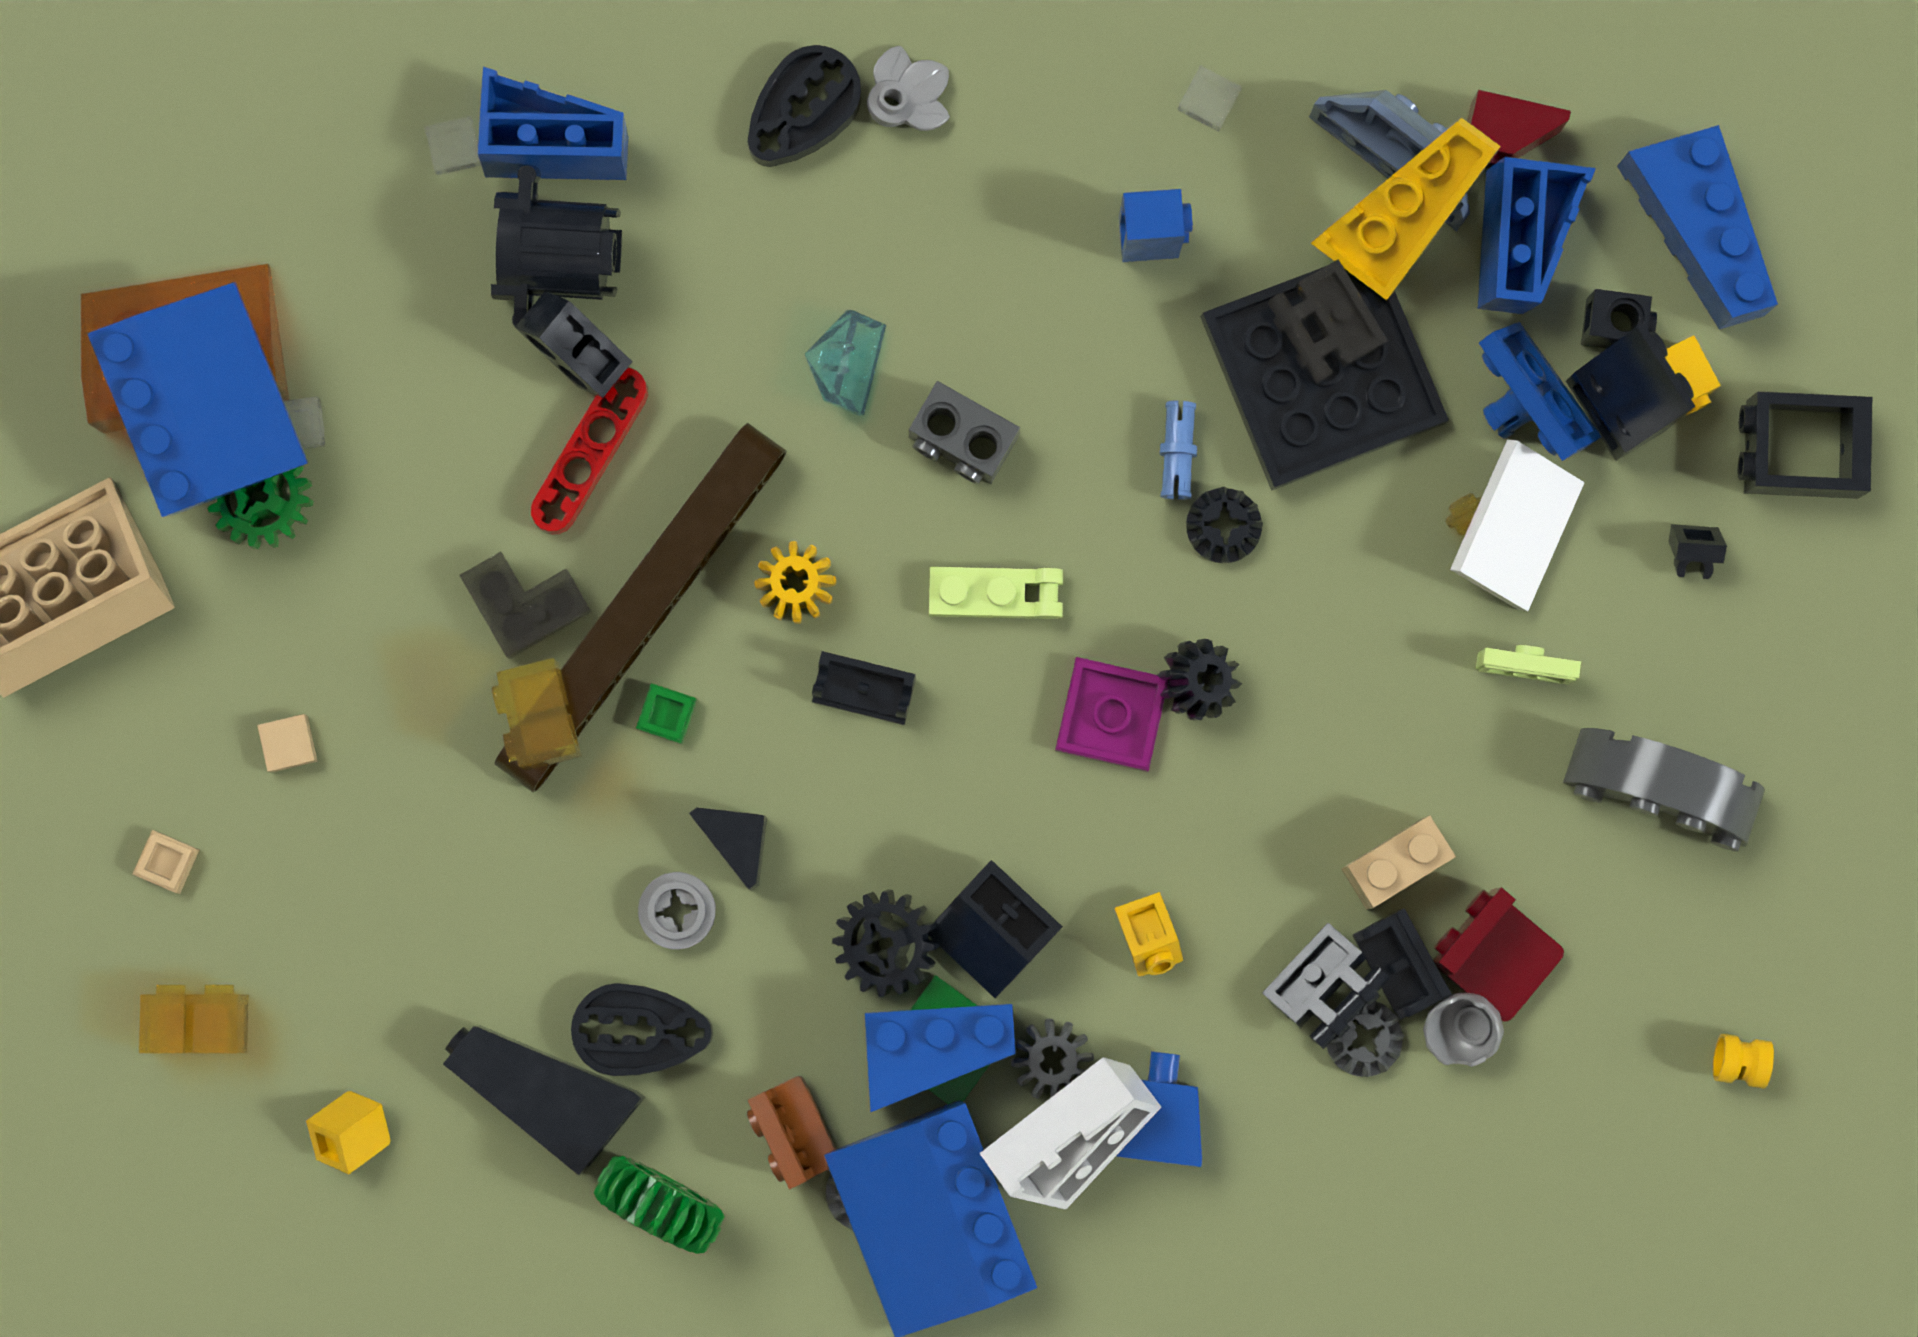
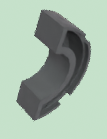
M1582 728L1580 730L1563 783L1575 787L1574 795L1596 803H1601L1603 797L1631 802L1629 806L1631 809L1651 816H1658L1660 810L1676 816L1675 824L1683 828L1712 835L1710 843L1718 847L1738 852L1740 846H1747L1765 792V788L1760 783L1753 781L1751 787L1743 785L1744 774L1713 760L1660 742L1632 735L1631 741L1613 739L1615 732L1598 728Z

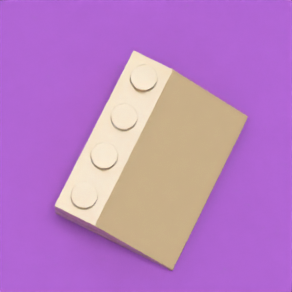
M111 477L0 534V695L3 698L175 608L162 574Z

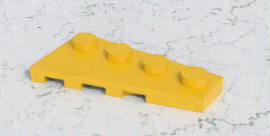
M1460 118L1315 238L1311 244L1387 300L1501 146L1466 120Z

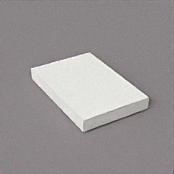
M1507 440L1450 570L1517 610L1528 611L1584 482L1521 442Z

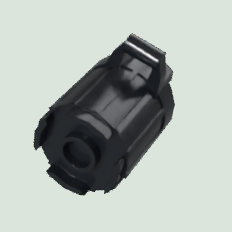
M533 165L521 167L517 173L519 180L518 193L496 192L494 198V208L500 210L496 234L497 285L491 284L492 299L514 301L512 323L516 327L534 305V296H541L544 291L564 298L603 300L604 296L615 297L618 291L617 287H607L606 285L608 275L612 276V272L620 273L622 230H611L609 217H620V209L608 208L607 204L538 200V182L541 179V171Z

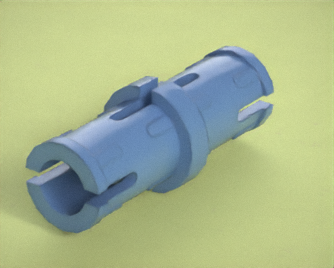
M1168 401L1165 405V443L1160 444V455L1164 456L1160 497L1174 500L1175 480H1179L1178 500L1191 499L1192 495L1190 492L1192 458L1197 457V446L1193 444L1196 403L1183 401L1182 420L1179 421L1178 401Z

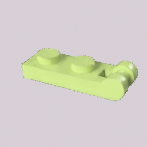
M930 567L929 616L1025 619L1063 618V603L1058 602V586L1063 585V569ZM1025 585L1039 586V602H1025Z

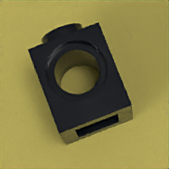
M1595 289L1586 299L1581 345L1608 348L1642 323H1644L1649 333L1651 331L1655 332L1657 312L1651 311L1652 296ZM1622 312L1626 314L1631 321V330L1620 331L1616 329L1611 322V313Z

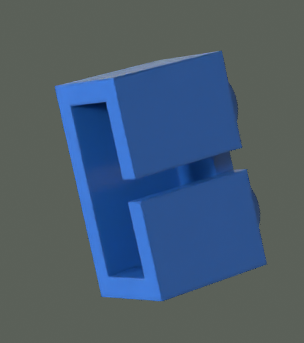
M1181 189L1123 193L1119 212L1122 262L1179 258L1182 245L1189 243V232H1192L1193 229L1191 204H1182Z

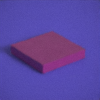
M1076 657L1055 751L1148 772L1165 700L1160 694L1168 687V681L1162 680L1155 674Z

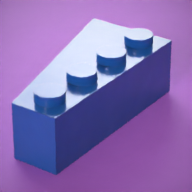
M1719 125L1628 151L1617 165L1625 180L1629 179L1640 197L1638 201L1646 214L1652 216L1664 235L1665 239L1663 241L1671 254L1677 256L1689 275L1687 277L1688 281L1718 329L1764 317L1776 307L1778 302Z

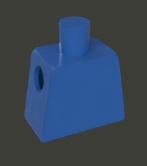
M1151 1051L1148 1080H1142V1082L1161 1105V1108L1116 1157L1201 1167L1202 1149L1198 1087L1177 1084L1180 1055Z

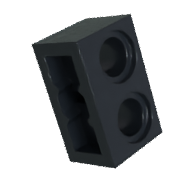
M544 291L515 327L577 387L601 398L606 395L633 362L569 300Z

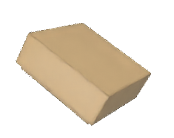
M306 714L257 725L267 772L272 773L318 762Z
M152 830L132 874L180 894L200 849Z

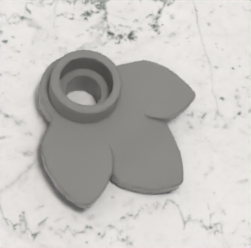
M902 46L890 48L878 59L873 69L876 85L871 89L867 99L868 110L878 124L885 127H895L905 123L919 131H929L940 127L949 120L950 116L947 110L937 101L946 88L949 79V70L945 65L932 60H920L912 64ZM884 98L895 99L899 105L891 106L886 103Z

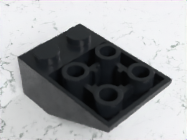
M1644 323L1634 328L1583 365L1566 380V383L1593 426L1601 435V439L1615 461L1664 433L1695 407L1691 400L1694 397V393L1689 382L1681 373H1674L1665 358L1668 356V352L1664 342L1656 332L1651 331L1649 333Z

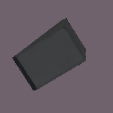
M698 807L689 813L745 886L750 891L757 888L760 883L767 817L759 814Z

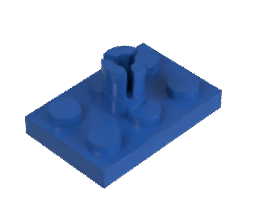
M1520 322L1496 330L1479 342V345L1484 350L1482 358L1488 369L1495 376H1502L1511 388L1503 397L1483 409L1487 422L1494 431L1498 429L1500 437L1503 439L1509 438L1517 429L1533 420L1540 429L1538 437L1542 445L1550 454L1554 456L1558 454L1562 461L1586 449L1601 438V435Z

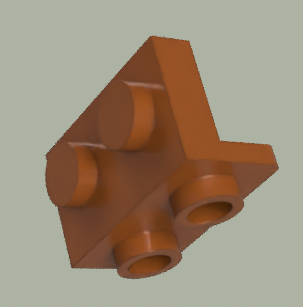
M796 1076L747 1100L751 1107L747 1111L748 1120L755 1134L758 1137H765L772 1154L768 1155V1162L779 1182L785 1180L790 1190L814 1176L829 1170L824 1154L837 1148L802 1076Z

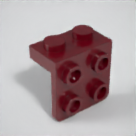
M1502 887L1491 889L1489 893L1483 889L1477 894L1465 909V912L1470 915L1458 930L1452 926L1435 945L1434 949L1439 953L1433 961L1436 967L1463 991L1486 998L1498 1009L1501 1020L1507 1022L1517 1014L1564 956V950L1560 944L1512 904L1516 899Z

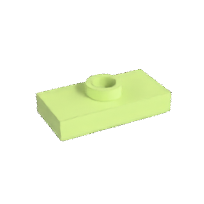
M1516 645L1515 652L1484 648L1477 654L1476 669L1478 672L1568 685L1579 678L1581 661L1544 656L1545 649Z

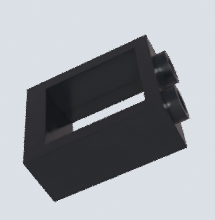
M1760 391L1746 400V405L1741 406L1738 421L1740 433H1745V452H1740L1737 467L1739 480H1744V494L1858 499L1871 492L1873 397ZM1769 410L1840 413L1839 478L1768 475Z

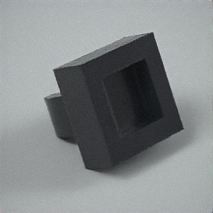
M1671 524L1668 542L1675 557L1674 567L1678 577H1684L1686 566L1690 562L1695 561L1702 562L1700 573L1703 579H1709L1714 571L1713 563L1724 564L1727 545L1719 528Z

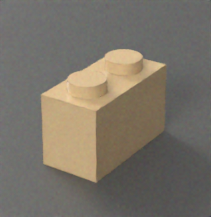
M1429 815L1341 868L1367 910L1386 901L1456 856Z

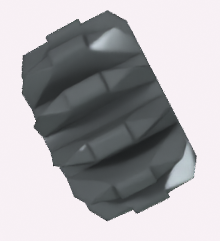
M1049 1018L1045 1019L1046 1036L1044 1037L1040 1036L1033 1024L1026 1028L1028 1034L1035 1041L1032 1046L1020 1039L1015 1041L1016 1048L1029 1053L1028 1058L1012 1059L1011 1066L1016 1068L1029 1066L1030 1071L1021 1075L1017 1082L1020 1086H1023L1034 1077L1037 1078L1038 1082L1032 1090L1034 1098H1040L1045 1084L1050 1085V1097H1053L1060 1091L1058 1084L1064 1083L1067 1086L1072 1082L1070 1078L1073 1074L1078 1077L1086 1071L1077 1068V1062H1090L1094 1060L1093 1053L1077 1054L1075 1051L1076 1048L1088 1041L1085 1034L1077 1036L1072 1042L1066 1040L1073 1029V1024L1068 1021L1062 1026L1059 1036H1054L1055 1024L1053 1019ZM1048 1046H1052V1051L1054 1052L1057 1050V1047H1060L1065 1054V1057L1060 1061L1063 1069L1056 1074H1053L1051 1068L1045 1073L1039 1065L1045 1059L1041 1051Z

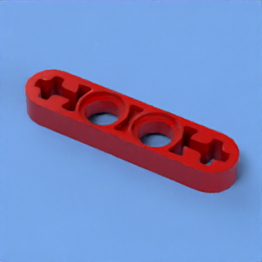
M628 367L603 398L595 396L533 499L531 517L537 527L543 532L551 535L561 534L568 531L574 524L644 407L648 398V386L643 376L637 370ZM632 379L634 380L633 387L638 394L635 398L627 396L622 401L619 410L627 415L621 420L612 410L602 408V405L607 401L614 407L619 398V393L614 388L618 382L627 384ZM600 418L609 419L615 425V434L606 443H596L589 437L590 425ZM574 459L586 460L591 466L589 478L581 484L570 483L565 478V467ZM556 482H559L568 492L578 494V497L573 502L566 495L560 506V509L565 514L564 518L561 521L554 518L547 524L545 523L546 515L542 511V507L545 503L553 506L557 502L561 493L552 488Z

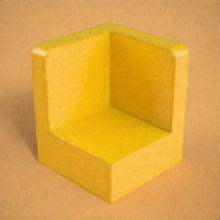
M353 1091L345 1092L306 1120L316 1160L346 1174L355 1171L386 1148L391 1142L382 1104Z

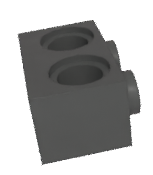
M936 381L909 428V438L915 441L912 447L917 452L934 461H937L940 456L956 464L954 471L958 475L974 484H979L981 479L992 484L1020 434L1019 426L939 381ZM936 415H946L954 421L955 427L949 434L938 436L929 430L928 423ZM978 438H987L995 444L996 452L988 459H978L971 454L969 446Z

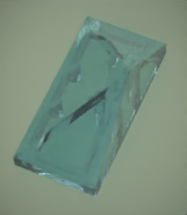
M846 310L804 354L825 402L856 415H864L886 329L885 324L854 310Z

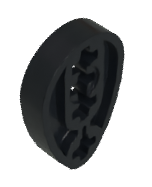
M821 45L799 48L781 61L768 78L758 96L751 116L747 142L750 154L757 163L762 166L773 167L797 161L816 152L834 140L851 124L861 104L860 79L852 62L836 49ZM837 66L841 67L840 75L842 81L838 84L836 81L831 80L826 84L824 89L827 98L823 101L818 97L812 99L809 103L811 115L807 118L802 114L796 118L791 117L793 114L791 103L796 101L802 104L808 98L809 94L806 86L811 83L817 87L824 81L822 69L827 67L830 70H834ZM780 133L777 139L780 148L778 151L774 152L772 149H767L764 153L760 151L762 146L759 137L765 135L767 138H771L775 134L778 135Z
M613 983L596 988L579 1003L572 1019L571 1036L577 1054L587 1066L605 1075L629 1076L661 1071L687 1061L705 1050L712 1042L713 1026L708 1017L686 1001L671 994L645 986ZM593 1014L598 1015V1020L601 1024H613L615 1016L620 1015L623 1016V1023L626 1025H637L640 1017L644 1016L647 1017L648 1025L655 1026L656 1033L655 1036L647 1037L645 1045L638 1044V1037L635 1035H625L622 1038V1043L617 1044L614 1043V1036L611 1034L598 1035L597 1043L590 1042V1035L582 1033L581 1027L582 1023H589L591 1021V1015ZM693 1018L695 1019L696 1027L704 1028V1037L695 1039L694 1047L686 1046V1038L678 1037V1034H667L665 1031L667 1029L677 1030L679 1027H685L688 1019Z

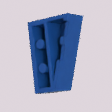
M483 66L478 157L486 178H518L517 173L521 167L533 165L541 171V179L627 180L629 137L623 112L569 94L563 97L540 89L538 84L526 80L524 83L500 76L496 70Z
M1504 157L1486 170L1477 309L1524 314L1543 302L1563 252L1562 245L1570 225L1575 222L1580 209L1578 208L1587 184L1591 182L1596 168Z
M1012 1004L865 1013L870 1112L1015 1054Z

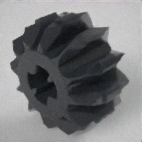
M1198 639L1196 643L1192 641L1181 642L1177 645L1178 653L1171 652L1164 657L1170 670L1160 671L1157 675L1162 680L1168 681V687L1162 691L1160 696L1165 699L1174 697L1171 711L1176 714L1186 712L1187 718L1190 720H1202L1204 716L1209 719L1217 718L1222 714V707H1230L1236 703L1229 690L1237 689L1242 685L1240 681L1233 679L1231 674L1240 664L1235 661L1225 662L1229 648L1224 646L1213 647L1212 640ZM1197 676L1202 677V683H1198Z

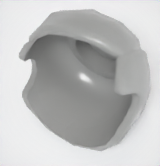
M1456 993L1448 996L1429 1011L1423 1032L1426 1047L1439 1062L1444 1065L1464 1064L1473 1067L1485 1062L1487 1058L1492 1057L1497 1052L1504 1029L1498 1009L1486 998L1474 993Z

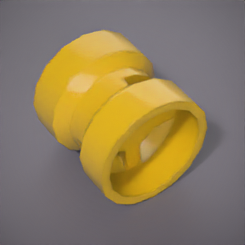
M1720 1034L1713 1057L1714 1080L1725 1083L1743 1080L1749 1087L1765 1089L1768 1086L1773 1069L1774 1048L1772 1041L1754 1039L1748 1043L1742 1042L1735 1035Z

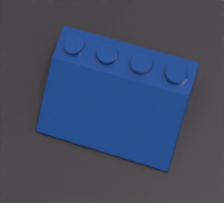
M236 282L134 315L88 333L96 357L162 517L179 514L308 464Z
M961 1100L944 1105L824 1154L894 1337H902L993 1307L1037 1288L993 1172L980 1155V1152L984 1149L966 1103Z

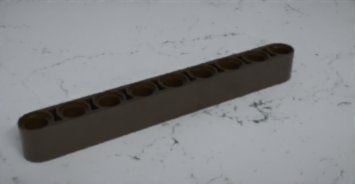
M746 423L738 431L502 748L494 762L497 767L533 793L544 784L783 461L787 450L749 423Z

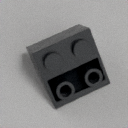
M991 860L934 921L937 927L929 932L928 936L932 940L940 942L939 946L996 999L1063 926Z

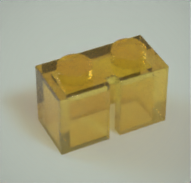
M554 658L496 672L499 685L492 686V694L498 714L506 713L510 732L503 734V740L510 762L517 760L518 766L526 771L582 757L572 714H568L566 709L569 702L560 665Z
M156 985V994H140L139 1053H247L249 995L234 994V985H204V994H186V985Z

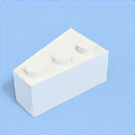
M1103 1057L980 1152V1155L1010 1197L1066 1210L1158 1112L1161 1105L1130 1065Z

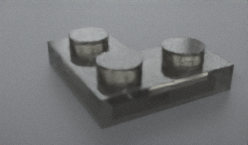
M501 551L460 574L462 581L508 659L592 612L567 568L526 592Z

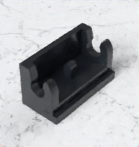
M824 651L821 652L818 663V675L812 689V703L905 725L916 682V674Z
M1404 908L1352 934L1360 951L1365 955V960L1370 969L1377 965L1389 976L1390 979L1381 989L1398 1020L1410 1017L1452 995Z

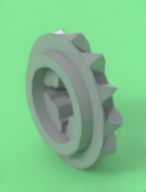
M671 872L657 877L645 888L639 901L638 916L643 931L654 943L668 949H686L701 942L714 925L716 904L708 886L700 879L683 872ZM672 890H676V895L680 898L682 904L698 906L697 910H691V913L684 915L682 932H679V927L675 924L673 918L657 917L658 912H663L664 909L671 907Z

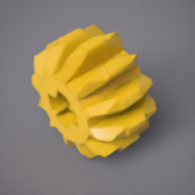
M796 541L789 543L790 556L785 558L778 547L772 548L771 553L777 562L774 566L767 561H760L758 564L759 570L769 575L770 578H759L754 581L757 590H771L760 599V604L763 608H766L779 601L774 611V617L777 620H782L788 608H791L793 622L800 624L802 622L801 609L806 607L814 619L818 618L820 612L814 601L817 599L828 605L833 601V597L828 592L820 589L836 585L835 576L820 575L828 570L831 566V561L828 557H825L812 564L817 554V548L809 545L803 557L799 556V547ZM794 572L798 578L804 575L809 578V580H803L805 589L802 592L797 593L794 588H789L786 591L783 589V585H788L786 579L788 574Z

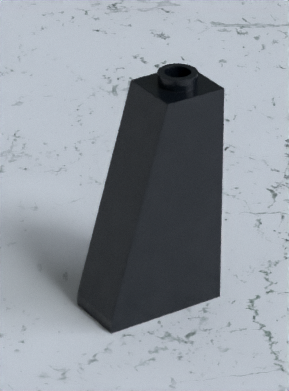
M481 1025L473 1026L470 1031L463 1027L445 1048L450 1053V1056L443 1065L577 1175L584 1174L645 1099V1096L635 1089Z

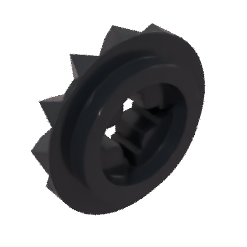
M1224 486L1206 491L1196 499L1188 512L1186 520V532L1193 548L1202 557L1217 563H1232L1249 555L1260 540L1263 526L1258 505L1243 491ZM1222 506H1226V512H1228L1230 520L1245 524L1231 529L1227 538V544H1224V538L1221 537L1220 529L1204 526V524H1210L1211 521L1219 519Z

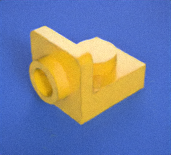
M1160 892L1115 907L1116 916L1138 976L1147 974L1160 975L1168 972L1175 964L1183 961L1180 943Z

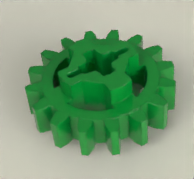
M300 466L234 492L238 507L234 512L236 517L231 509L230 494L217 498L216 503L207 507L210 514L223 516L215 525L217 529L226 532L233 528L230 539L237 544H240L248 536V544L253 549H259L264 538L273 548L278 547V535L281 533L291 539L295 538L296 535L291 527L292 524L297 522L306 525L308 520L300 513L301 508L311 507L314 503L312 499L304 496L302 491L312 487V482L308 478H297L304 467ZM284 476L290 488L289 502L284 500L281 489L285 482L283 480ZM255 490L269 495L265 503L256 502L251 498ZM276 516L279 517L274 523L260 527L263 520Z

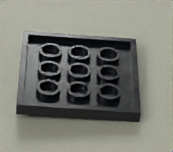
M1336 262L1208 310L1200 316L1271 491L1442 426L1449 421L1396 292L1394 291L1386 300Z

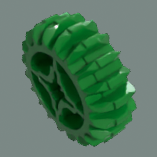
M624 1156L612 1157L608 1166L603 1168L597 1179L598 1184L593 1193L601 1205L619 1215L620 1218L648 1232L650 1235H654L678 1248H683L695 1254L705 1253L710 1244L715 1242L721 1230L720 1226L725 1216L716 1204L682 1183L641 1162H636Z

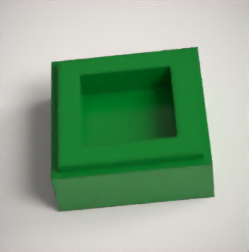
M651 683L636 729L683 744L698 699Z

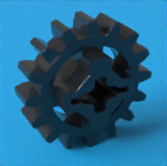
M888 889L881 893L879 901L876 894L870 892L863 895L864 906L857 901L847 906L852 918L842 917L837 919L836 924L845 932L844 935L832 939V944L842 946L844 953L836 957L835 961L836 964L848 962L851 968L845 975L847 981L857 976L862 978L860 991L866 992L874 985H877L879 997H884L890 994L893 985L894 990L899 995L909 990L908 980L914 985H918L925 980L920 968L929 970L935 966L936 962L927 956V953L939 948L940 942L928 939V933L937 927L936 922L924 924L921 918L927 911V908L923 905L917 909H911V895L905 894L896 902L893 890ZM891 913L901 917L908 926L893 920ZM863 922L865 932L860 943L857 944L858 931ZM891 937L893 946L881 949L878 940ZM915 942L914 955L909 963L906 954L911 943ZM864 960L878 966L880 973L870 968Z

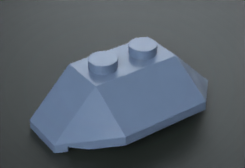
M1387 90L1319 97L1309 115V118L1387 178L1447 130L1446 127L1439 123L1431 125L1418 115L1419 110L1417 106L1407 97L1401 94L1394 96ZM1467 193L1445 221L1455 231H1458L1470 214Z

